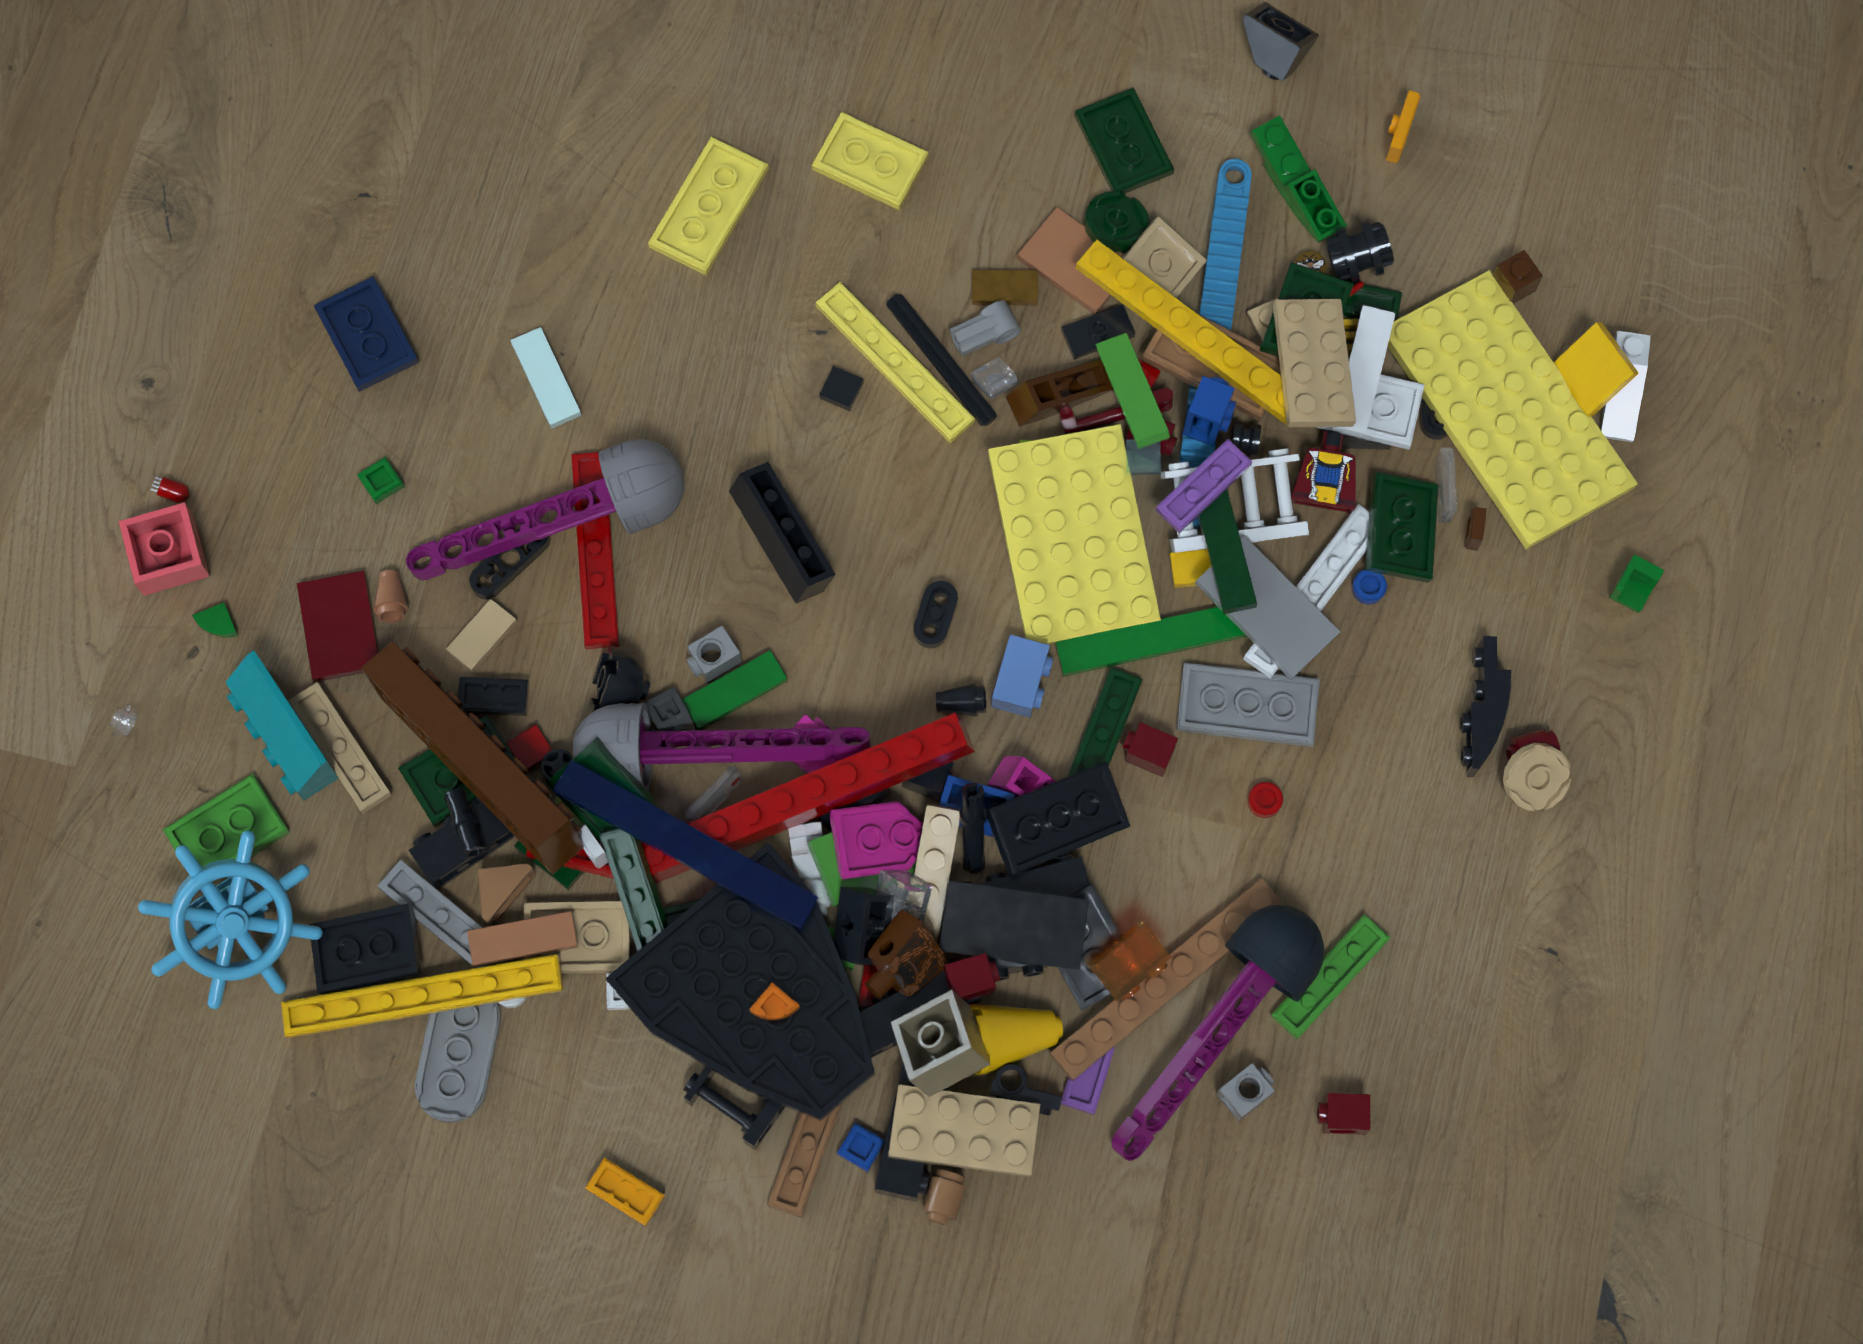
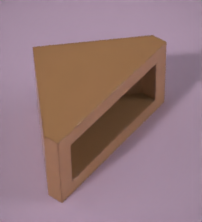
M529 864L478 869L482 918L487 926H495L536 876L534 869Z

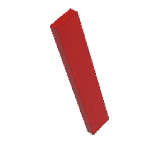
M599 452L571 454L574 488L604 478L599 461ZM594 496L597 503H600L598 496ZM581 499L575 503V511L586 509L589 505V500ZM610 514L576 526L584 646L586 650L608 648L609 645L620 647Z

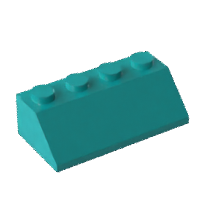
M254 650L250 652L225 682L231 690V693L226 695L237 713L244 710L249 720L244 724L255 740L261 737L265 742L267 748L263 749L262 752L271 766L274 768L280 765L285 775L280 780L290 795L297 792L302 800L305 801L339 778Z

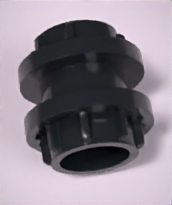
M1368 219L1359 221L1361 231L1347 235L1343 226L1336 229V236L1326 240L1327 251L1336 278L1341 280L1350 279L1352 284L1360 281L1359 272L1373 268L1377 277L1384 274L1385 267L1393 265L1394 256L1384 224L1380 222L1370 224Z

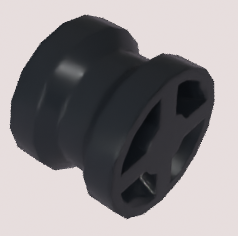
M1234 421L1231 442L1242 452L1256 458L1261 436V425L1254 424L1250 427L1244 426L1242 422Z
M554 749L543 757L541 770L546 782L573 759V756L568 751Z

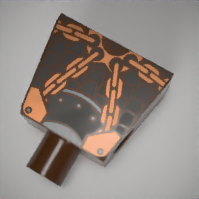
M901 909L868 951V957L878 971L865 983V986L879 999L891 987L906 997L912 996L943 972L944 966L949 964L950 961L924 923Z

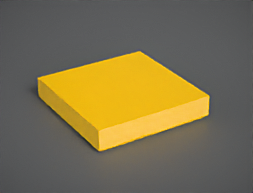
M1596 322L1554 361L1573 398L1587 417H1593L1639 374L1602 322Z

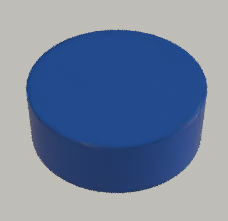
M1362 570L1355 576L1352 583L1354 597L1360 603L1366 605L1378 603L1387 590L1386 579L1380 573Z

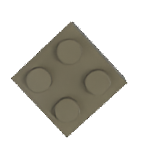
M953 990L891 1022L909 1081L928 1097L991 1065L971 1006Z

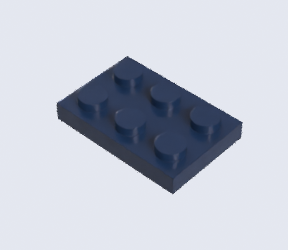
M374 276L313 305L358 392L419 363Z

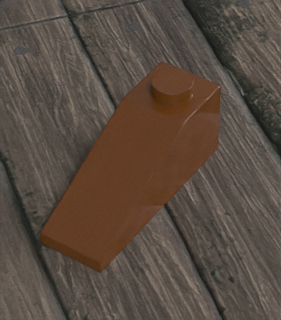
M1101 359L1026 380L1007 395L1006 399L1020 427L1060 413L1063 407L1072 408L1113 391Z

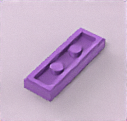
M1227 439L1156 507V511L1180 534L1252 465V461Z

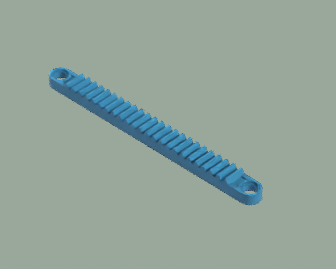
M1240 159L1225 161L1219 171L1199 315L1230 331L1233 321L1252 177L1249 165ZM1231 170H1236L1243 175L1244 180L1241 183L1233 184L1226 179V174ZM1189 385L1184 426L1188 410L1197 391V388ZM1182 435L1179 463L1189 462V468L1199 467L1215 452L1216 442L1214 447ZM1198 517L1193 521L1194 529L1200 528Z

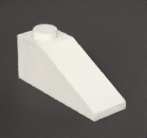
M1617 331L1614 336L1615 341L1639 374L1602 408L1600 430L1607 439L1626 442L1634 441L1648 367L1650 335Z

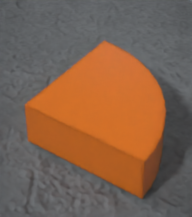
M771 983L749 1011L762 1019L779 1020L795 1013L800 1008V1005L774 983Z

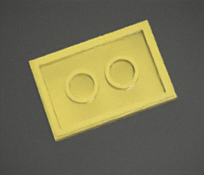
M841 112L815 158L812 170L900 210L928 159L929 152Z

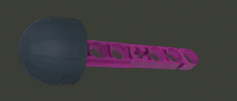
M1286 905L1263 907L1250 914L1228 942H1226V948L1246 966L1140 1100L1133 1111L1132 1117L1128 1116L1114 1134L1111 1142L1112 1148L1121 1157L1132 1161L1143 1154L1155 1138L1152 1135L1164 1127L1272 986L1296 1002L1307 991L1319 974L1324 959V943L1321 932L1316 923L1307 914ZM1243 996L1241 1003L1234 1009L1238 999ZM1221 1024L1218 1033L1212 1037L1215 1029ZM1178 1080L1175 1088L1169 1092L1171 1085ZM1156 1108L1154 1115L1147 1121L1150 1112ZM1134 1136L1132 1143L1125 1149L1127 1142Z

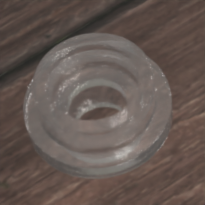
M127 704L125 709L117 708L110 723V726L115 728L113 735L117 737L120 734L126 737L129 736L139 715V712L132 709V705Z

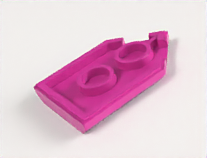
M899 802L831 810L830 823L838 872L841 879L910 870L918 857L923 823L908 812L909 810Z

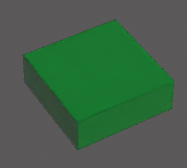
M386 457L357 474L375 504L380 503L405 487Z

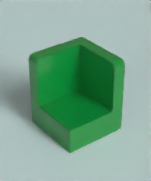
M1634 554L1626 565L1609 598L1639 613L1665 570Z

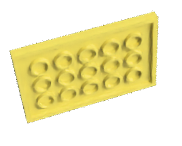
M1121 424L988 449L987 452L1025 639L1049 645L1057 641L1161 620Z

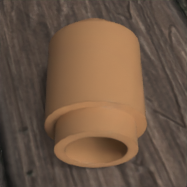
M937 1169L936 1176L931 1177L922 1211L928 1213L927 1220L942 1225H947L948 1220L956 1221L966 1188L963 1186L965 1177L947 1170Z

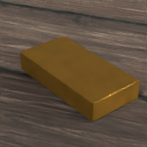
M972 270V305H990L1001 300H1005L1008 305H1038V270Z

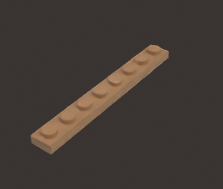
M1261 878L1050 1052L1051 1058L1073 1082L1230 951L1225 946L1226 942H1228L1250 914L1266 906L1285 904Z

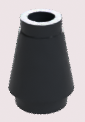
M976 683L936 692L937 712L956 713L977 717L978 713H986L985 686H977Z

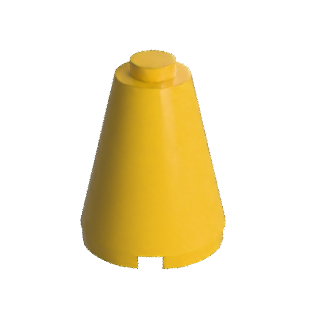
M968 1004L972 1008L991 1064L974 1073L975 1075L987 1074L1005 1065L1057 1045L1059 1037L1063 1036L1062 1021L1059 1016L1055 1017L1051 1010Z

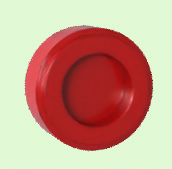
M1258 783L1251 789L1248 795V807L1254 815L1260 818L1273 817L1279 812L1283 804V794L1273 783Z

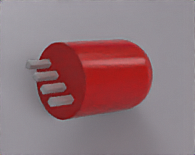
M164 476L162 479L155 477V479L161 480V483L154 481V483L160 484L159 487L152 484L153 487L158 488V491L151 488L152 491L157 492V496L176 503H183L189 497L187 485Z

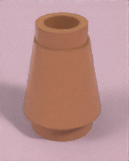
M385 570L379 573L373 611L381 622H400L404 619L405 613L408 610L400 575L397 571Z

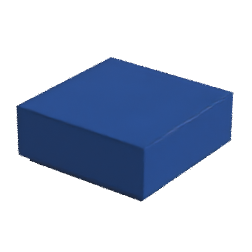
M854 1123L837 1155L868 1173L886 1140Z

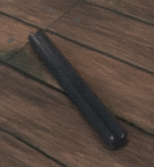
M901 294L893 295L886 303L887 308L980 426L990 425L997 417L995 411L904 296Z

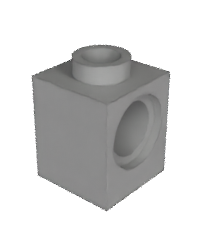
M723 626L718 627L687 646L690 658L686 659L689 668L695 677L702 675L706 683L742 663L739 650ZM710 650H715L721 654L720 658L715 662L705 661L703 655Z
M1252 1063L1222 1086L1216 1095L1239 1122L1272 1096L1275 1092L1272 1088L1274 1081L1264 1068L1260 1067L1257 1069ZM1243 1082L1252 1083L1257 1089V1097L1253 1099L1243 1097L1240 1094L1239 1085Z

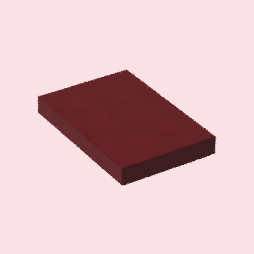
M359 571L297 583L313 682L364 673L361 667L379 653L365 572Z

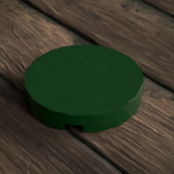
M1114 191L1104 192L1091 200L1086 209L1083 223L1085 232L1093 242L1098 240L1114 252H1124L1133 246L1149 226L1150 221L1148 212L1140 201L1134 197L1133 199L1125 197V193Z

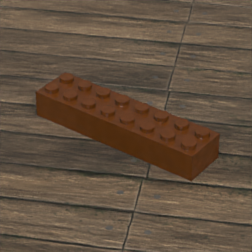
M392 641L361 667L379 698L553 875L584 848L578 836L582 831L573 821L574 816L561 802L556 805L550 798L552 795L539 780L534 782L527 775L529 771L518 758L511 759L508 756L506 747L495 735L488 736L483 730L485 727L472 712L468 715L462 709L463 704L450 690L446 693L440 687L441 682L429 669L424 671L419 665L420 661L408 647L401 650Z

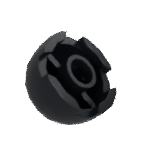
M610 645L608 646L609 654L602 653L592 684L597 685V699L590 698V710L592 712L604 706L620 703L638 704L640 699L645 700L647 698L650 681L645 679V668L641 660L633 653Z

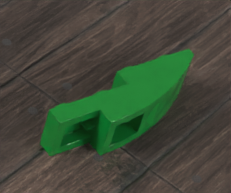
M1279 115L1253 129L1249 134L1265 160L1263 167L1291 211L1317 242H1320L1335 234L1337 228L1343 226L1346 228L1347 224L1316 169L1311 171L1281 116Z

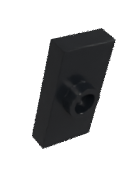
M1123 304L1063 326L1061 329L1074 360L1097 352L1095 344L1124 333H1127L1129 339L1135 337V330Z
M459 677L458 699L463 704L462 709L466 713L527 716L528 680Z

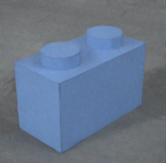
M1014 635L1009 636L992 696V708L1031 718L1033 708L1040 709L1045 689L1039 688L1042 676L1049 677L1054 660L1053 657L1048 656L1050 645Z

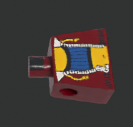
M1324 432L1321 449H1307L1291 492L1293 504L1352 513L1355 510L1356 458L1355 455L1341 453L1343 434Z

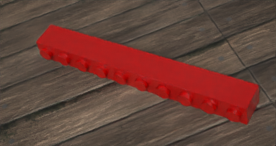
M956 713L950 714L641 842L654 883L662 882L831 812V810L839 809L974 753L975 750L964 721Z

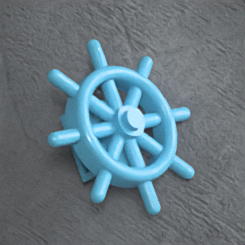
M244 831L241 834L236 859L218 860L204 866L199 864L187 846H178L175 850V855L189 873V876L177 889L171 904L143 900L138 905V910L142 914L169 918L170 934L176 950L152 966V973L157 977L163 976L185 961L198 973L212 978L207 1001L211 1009H218L221 1006L226 981L242 980L261 973L276 994L284 993L286 984L272 964L285 950L290 936L318 940L323 935L322 929L318 926L293 923L292 907L286 893L287 890L309 876V867L301 864L280 879H277L264 867L250 862L255 841V835L252 831ZM228 877L217 886L212 882L216 879ZM250 880L257 882L265 889L258 892ZM201 890L203 895L190 903L194 895ZM273 900L276 906L277 920L264 918V912L269 910L267 904ZM185 920L189 921L198 933V935L190 940L186 936ZM247 930L271 933L273 935L267 945L261 950ZM236 939L249 958L240 962L230 963L234 940ZM205 946L209 950L217 946L216 961L203 956L198 951Z

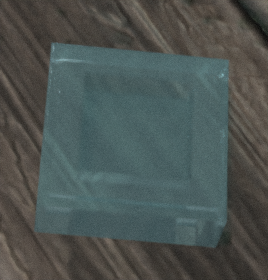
M1126 440L1127 473H1131V475L1161 474V441L1138 449L1135 440Z

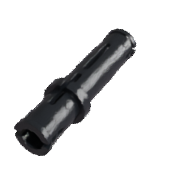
M969 783L962 788L963 808L959 812L960 822L963 825V867L967 871L970 862V872L977 873L985 868L984 822L987 821V810L984 807L983 786L980 785L978 787L977 795V783Z

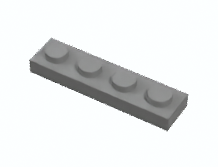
M400 860L380 882L378 888L398 905L407 903L413 905L415 919L473 967L467 931L482 927ZM494 964L483 965L474 968L476 969L481 967L493 966Z

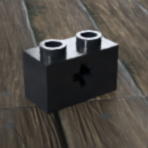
M841 887L834 934V944L841 960L856 965H873L868 957V951L891 923L894 895L869 887Z

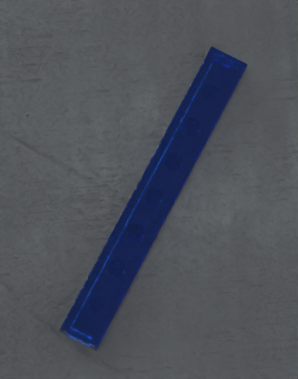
M573 760L569 762L553 789L555 794L800 930L818 900L816 895Z

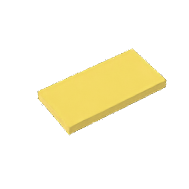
M711 136L649 240V248L707 276L768 172L769 164Z

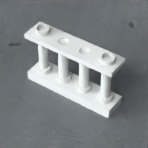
M1287 448L1268 451L1269 458L1251 460L1252 465L1241 475L1247 522H1244V529L1238 530L1240 538L1244 535L1250 542L1309 535L1307 521L1298 522L1297 515H1293L1287 462L1299 461V454L1289 455V449ZM1189 462L1168 464L1169 471L1160 472L1161 479L1173 478L1176 489L1198 467L1189 468ZM1273 464L1280 518H1277L1278 525L1265 526L1264 520H1260L1254 467ZM1193 522L1180 534L1177 532L1178 538L1169 539L1171 553L1206 549L1203 535H1198L1197 529L1193 527Z

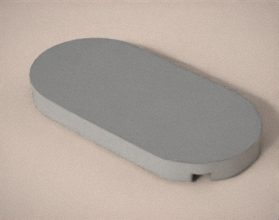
M498 1002L429 1014L415 1080V1094L422 1109L435 1120L445 1123L460 1122L474 1115L482 1106L487 1094L501 1025V1010Z

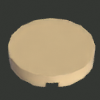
M1532 743L1524 746L1511 756L1505 767L1503 776L1505 793L1513 803L1527 811L1552 808L1564 798L1570 787V763L1561 751L1547 743Z

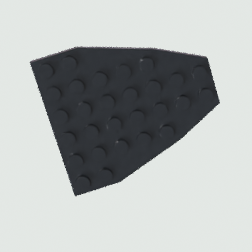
M769 843L764 845L605 978L608 984L652 1035L746 1091L816 1120L822 1121L875 1075L856 995L812 891ZM771 983H774L800 1005V1008L795 1013L779 1020L759 1018L750 1013L749 1009Z

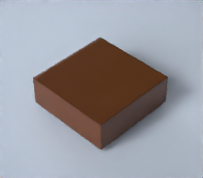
M1474 507L1467 519L1464 545L1466 549L1477 551L1484 536L1487 508Z

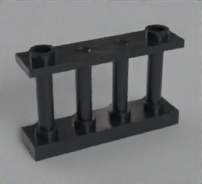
M705 1067L700 1075L695 1072L683 1089L687 1092L684 1096L686 1103L693 1106L698 1097L705 1100L742 1126L741 1131L745 1133L742 1137L743 1142L753 1150H756L786 1107L763 1098L762 1102L766 1105L759 1115L755 1113L750 1115L707 1085L716 1072L708 1067Z

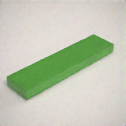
M1127 333L1095 344L1138 449L1170 438L1168 428Z
M1364 914L1324 957L1319 974L1301 996L1300 1000L1296 1002L1287 997L1273 1012L1271 1017L1297 1040L1389 941L1390 937Z

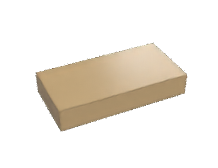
M490 599L446 648V651L473 673L518 622L516 618Z

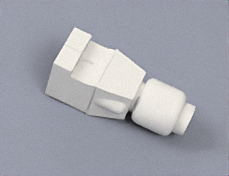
M821 822L797 825L788 829L793 871L812 891L822 915L826 916L828 914L827 908L831 905V902L807 845V842L823 836Z

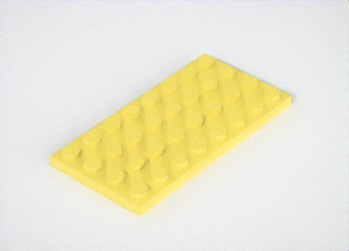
M1490 270L1393 322L1387 347L1411 382L1424 384L1422 398L1430 410L1435 411L1434 416L1439 423L1444 424L1443 429L1526 550L1630 492L1638 485L1591 416L1587 417L1577 404L1561 372L1513 303L1510 302L1498 285Z

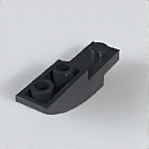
M1483 636L1478 646L1474 647L1472 652V665L1478 668V680H1474L1473 699L1479 700V702H1471L1465 713L1462 712L1460 716L1461 733H1466V746L1461 748V765L1467 767V777H1474L1490 755L1502 730L1509 705L1511 670L1498 669L1497 637Z

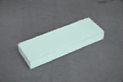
M537 328L510 340L550 428H555L582 416L542 328Z

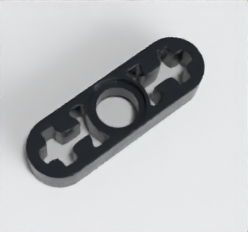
M551 536L542 538L540 542L535 540L527 544L526 548L529 552L527 555L519 546L486 558L470 575L469 582L473 593L477 597L486 600L496 597L549 547ZM510 551L516 552L520 556L519 563L516 566L508 568L501 564V558L505 553ZM496 564L499 572L505 576L500 578L497 572L491 578L492 587L483 586L479 588L481 585L479 579L482 576L485 579H489L495 573L491 566Z

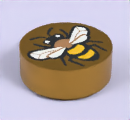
M1315 251L1303 252L1295 260V264L1326 274V260Z

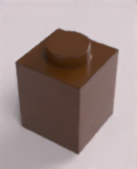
M1525 250L1498 264L1492 275L1513 304L1535 292L1543 277Z

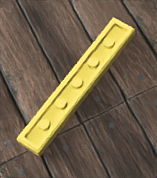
M841 282L816 301V307L950 444L975 423V418Z

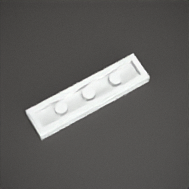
M1363 305L1349 358L1356 422L1353 427H1332L1333 431L1365 438L1395 318L1394 312Z

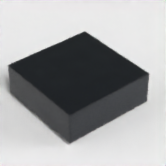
M833 366L819 394L820 399L850 411L864 384V379Z

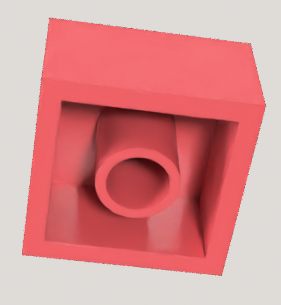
M185 502L118 521L134 584L143 596L210 577L195 518Z

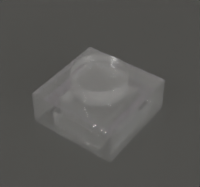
M999 357L971 372L973 383L990 400L1018 384L1016 374Z

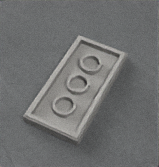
M1243 535L1240 539L1255 592L1257 607L1226 615L1292 680L1341 631ZM1210 567L1196 580L1195 584L1222 610Z
M1184 663L1176 731L1313 747L1320 679L1295 676L1290 680L1285 674L1276 673L1270 679L1259 671Z

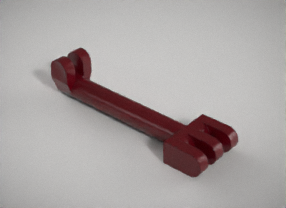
M1163 388L1152 392L1161 413L1172 409L1173 392L1171 389ZM1063 407L1060 410V422L1064 434L1086 431L1125 419L1121 407L1076 420L1070 407Z

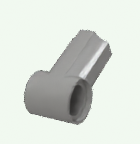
M1005 300L990 304L981 311L979 316L950 329L953 343L962 357L993 342L995 344L1006 343L1021 332V328Z

